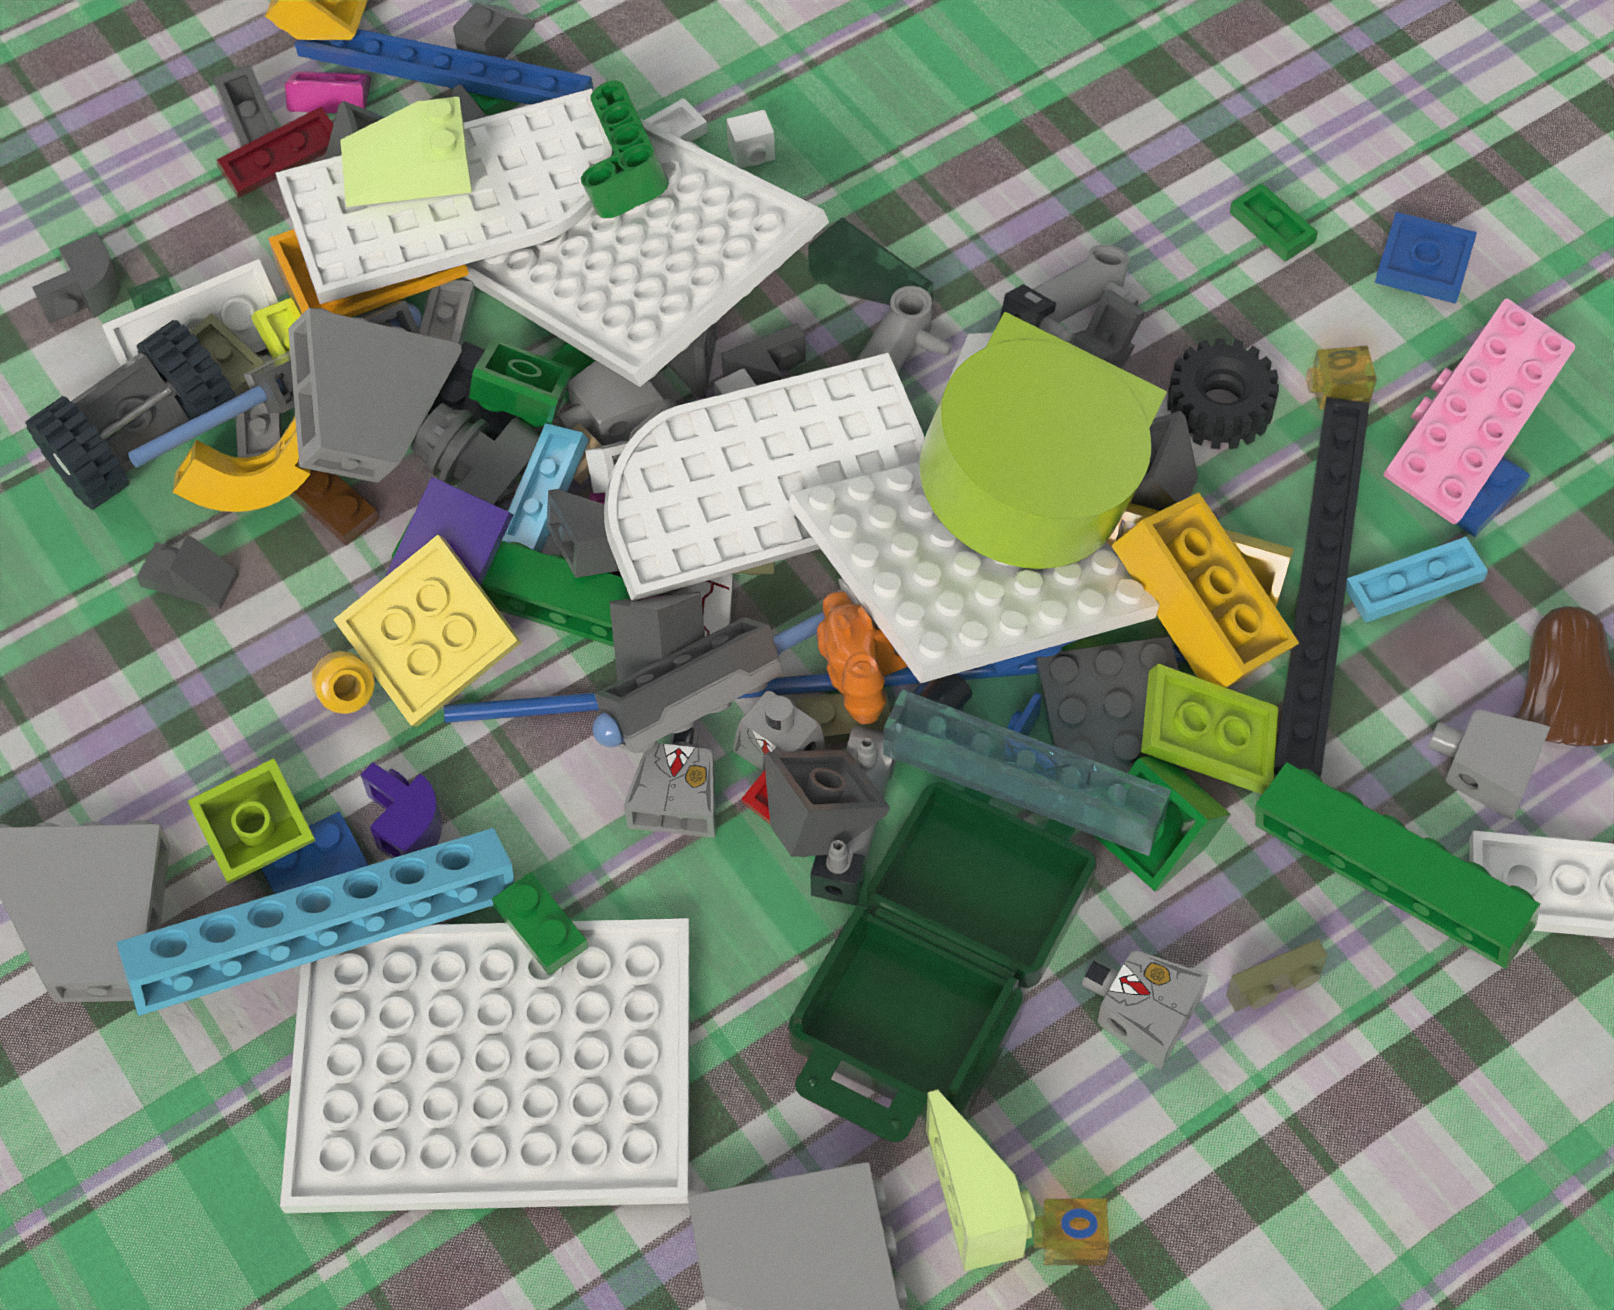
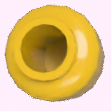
M345 651L329 653L320 659L313 669L311 678L313 692L323 706L334 713L340 714L353 713L367 705L373 695L375 685L373 673L367 664L355 654Z

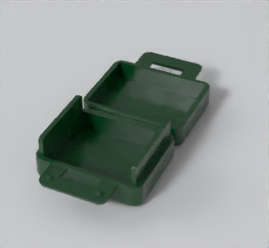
M994 758L984 759L978 764L963 792L942 782H934L925 787L868 885L867 905L870 913L867 912V906L861 903L856 906L789 1019V1043L794 1051L808 1058L795 1082L796 1091L802 1098L892 1143H898L907 1138L920 1114L925 1117L927 1116L928 1092L939 1090L966 1120L1021 1017L1024 997L1020 987L1031 988L1040 982L1093 884L1096 869L1094 855L1089 850L1070 842L1086 811L1085 803L1081 798ZM996 789L1051 813L1052 815L1044 829L988 804ZM837 1072L893 1101L889 1108L831 1078Z

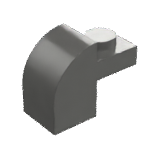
M94 232L59 247L58 249L67 272L32 287L49 324L69 317L87 307L93 318H96L107 311L117 298L119 292L118 277L104 243L98 233Z
M1112 290L1105 292L1087 329L1074 333L1075 340L1072 345L1122 368L1135 348L1131 341L1145 312Z

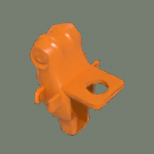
M844 591L832 592L823 600L824 620L817 626L819 652L828 661L827 671L830 681L844 695V706L849 715L860 724H871L878 720L886 703V696L883 691L884 676L908 666L898 652H894L892 644L881 629L875 626L871 617L862 606L854 604Z

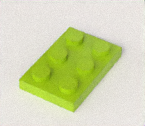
M1157 664L1149 670L1141 753L1263 794L1274 779L1278 706Z

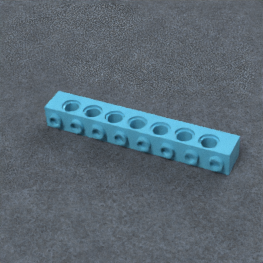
M494 828L118 941L116 944L138 1016L493 906L491 898L514 883L512 863Z

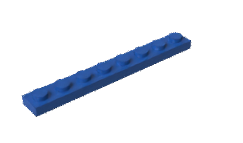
M357 29L355 36L351 40H297L294 44L299 57L452 89L461 84L466 92L528 105L588 89L593 91L594 89L591 76Z

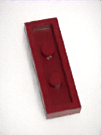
M321 106L218 158L217 167L237 198H240L277 179L276 172L302 166L326 154L334 124Z

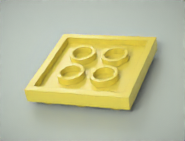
M440 535L435 536L333 619L406 720L414 727L421 725L522 643L445 538Z

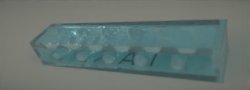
M903 689L884 725L883 755L1147 856L1150 855L1166 817L1171 790Z

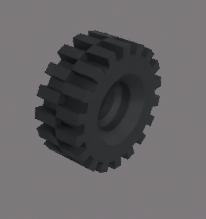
M1216 338L1215 346H1210L1208 340L1201 341L1198 344L1197 352L1190 346L1184 351L1183 359L1178 357L1171 374L1167 411H1171V413L1181 411L1186 416L1189 434H1194V443L1202 446L1203 441L1208 440L1212 442L1211 449L1220 450L1221 443H1228L1230 450L1238 448L1240 440L1243 439L1245 444L1249 445L1255 441L1256 433L1262 436L1267 431V426L1271 424L1279 392V384H1277L1279 376L1276 369L1270 370L1272 362L1267 356L1261 360L1258 358L1260 350L1252 346L1247 351L1243 349V341L1235 340L1234 345L1230 346L1226 345V338ZM1218 389L1226 390L1233 393L1239 400L1232 403H1219L1210 399L1206 393Z

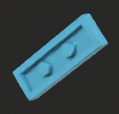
M545 423L508 512L514 514L502 541L508 543L520 542L531 550L542 552L550 533L546 527L548 490L568 491L589 441L583 432Z
M1463 537L1347 578L1346 592L1364 622L1367 623L1485 580L1488 570L1468 538Z

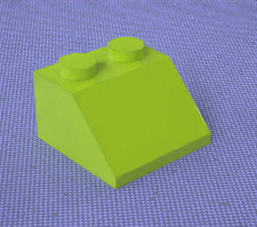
M274 758L187 800L228 884L315 842Z

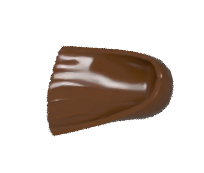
M1564 606L1551 610L1539 621L1531 640L1525 695L1517 718L1549 726L1550 729L1545 739L1547 742L1564 743L1565 745L1576 747L1601 746L1614 743V668L1609 654L1604 624L1599 618L1582 607Z

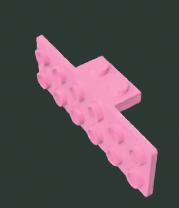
M1504 299L1456 368L1451 371L1445 367L1430 388L1436 392L1434 398L1431 400L1425 396L1410 417L1417 422L1408 433L1405 443L1384 471V476L1450 523L1457 524L1574 351L1575 344L1511 300Z

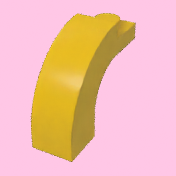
M293 418L274 447L254 457L240 458L229 456L196 440L175 472L173 493L199 506L228 512L257 510L288 497L310 475V469L299 467L296 418Z

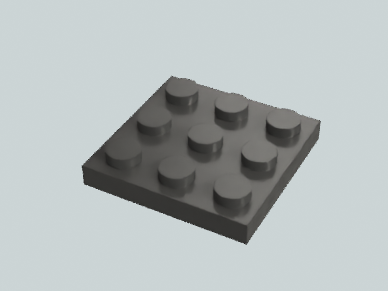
M1171 636L1061 651L1052 656L1037 657L1035 659L1053 752L1059 755L1060 761L1074 760L1062 763L1071 774L1061 764H1058L1057 772L1061 788L1124 779L1138 758L1150 756L1141 753L1149 670L1157 664L1178 670ZM1176 765V766H1177L1178 768H1180L1182 771H1183V770H1190V769H1187V768H1185V767ZM1090 767H1094V768H1093V774H1092V780H1091V782H1090V781H1088V779H1089V773H1090Z

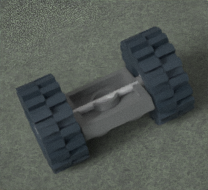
M177 320L170 321L138 343L136 346L138 349L137 356L72 401H69L65 396H61L25 421L28 432L33 436L32 439L35 444L40 447L43 456L51 463V467L60 475L66 486L71 488L74 495L81 499L83 504L89 507L90 510L96 509L130 485L126 475L128 471L135 467L128 455L130 451L236 397L235 392L229 387L231 386L230 382L221 373L222 369L218 363H215L210 357L209 351L205 347L203 348L199 339L194 334L191 335L185 325H181Z

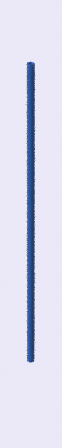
M1173 645L1176 662H1187L1177 645ZM1036 658L1022 663L1023 666L1012 673L996 674L987 667L981 666L956 674L964 680L1037 674ZM909 667L884 676V687L921 684ZM828 673L777 677L769 681L768 686L762 691L745 694L737 699L761 697L766 691H772L779 696L839 690L832 685ZM594 693L444 705L445 723L597 711L599 707Z

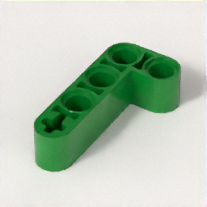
M617 80L602 83L594 89L590 96L592 105L614 155L592 165L581 176V184L596 213L604 219L619 216L658 197L669 185L666 173L624 84Z

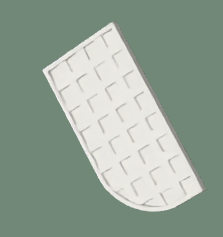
M592 89L464 122L472 193L346 207L342 155L276 172L278 185L319 304L544 243L575 226L593 208L581 184L582 174L592 165L613 155L612 147L590 99L593 92Z
M889 353L674 406L661 412L642 426L627 443L609 478L604 505V524L607 540L631 601L821 549L789 507L791 492L919 462L925 436Z

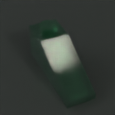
M843 217L808 245L809 272L812 277L820 284L828 285L838 294L890 305L891 297L898 289L905 286H916L929 293L933 309L934 283Z

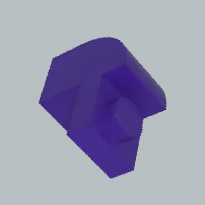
M372 762L362 772L361 778L367 796L386 809L370 826L377 848L390 858H395L437 845L442 833V816L430 782L420 773L409 784L406 778L394 769L385 771Z

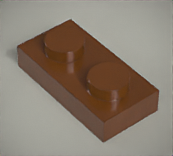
M310 469V475L305 482L290 494L297 503L346 546L379 521L377 510L336 474Z

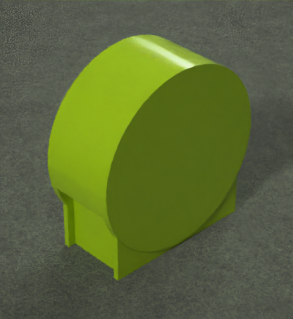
M1004 312L986 347L962 362L949 379L920 452V478L926 498L936 516L956 538L976 552L995 561L1033 569L1062 567L1078 562L1096 552L1111 537L1148 469L1151 456L1149 428L1167 391Z

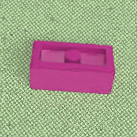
M295 71L285 82L287 110L291 112H311L322 106L326 113H337L338 107L343 100L366 109L371 76L369 74Z

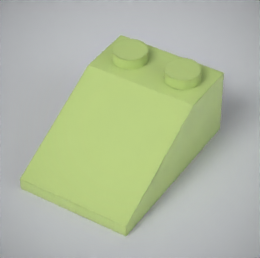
M459 97L417 101L341 139L346 207L472 193L465 128Z
M939 1090L928 1092L926 1132L963 1270L968 1271L1023 1258L1026 1239L1032 1238L1030 1222L1035 1221L1033 1203L1028 1190H1019L1016 1176Z

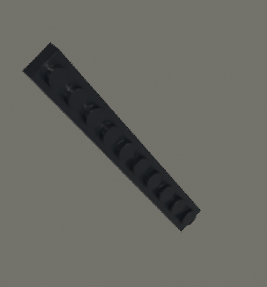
M1326 396L1292 631L1299 644L1290 649L1275 752L1274 775L1280 772L1286 762L1298 769H1308L1319 777L1322 774L1370 403Z

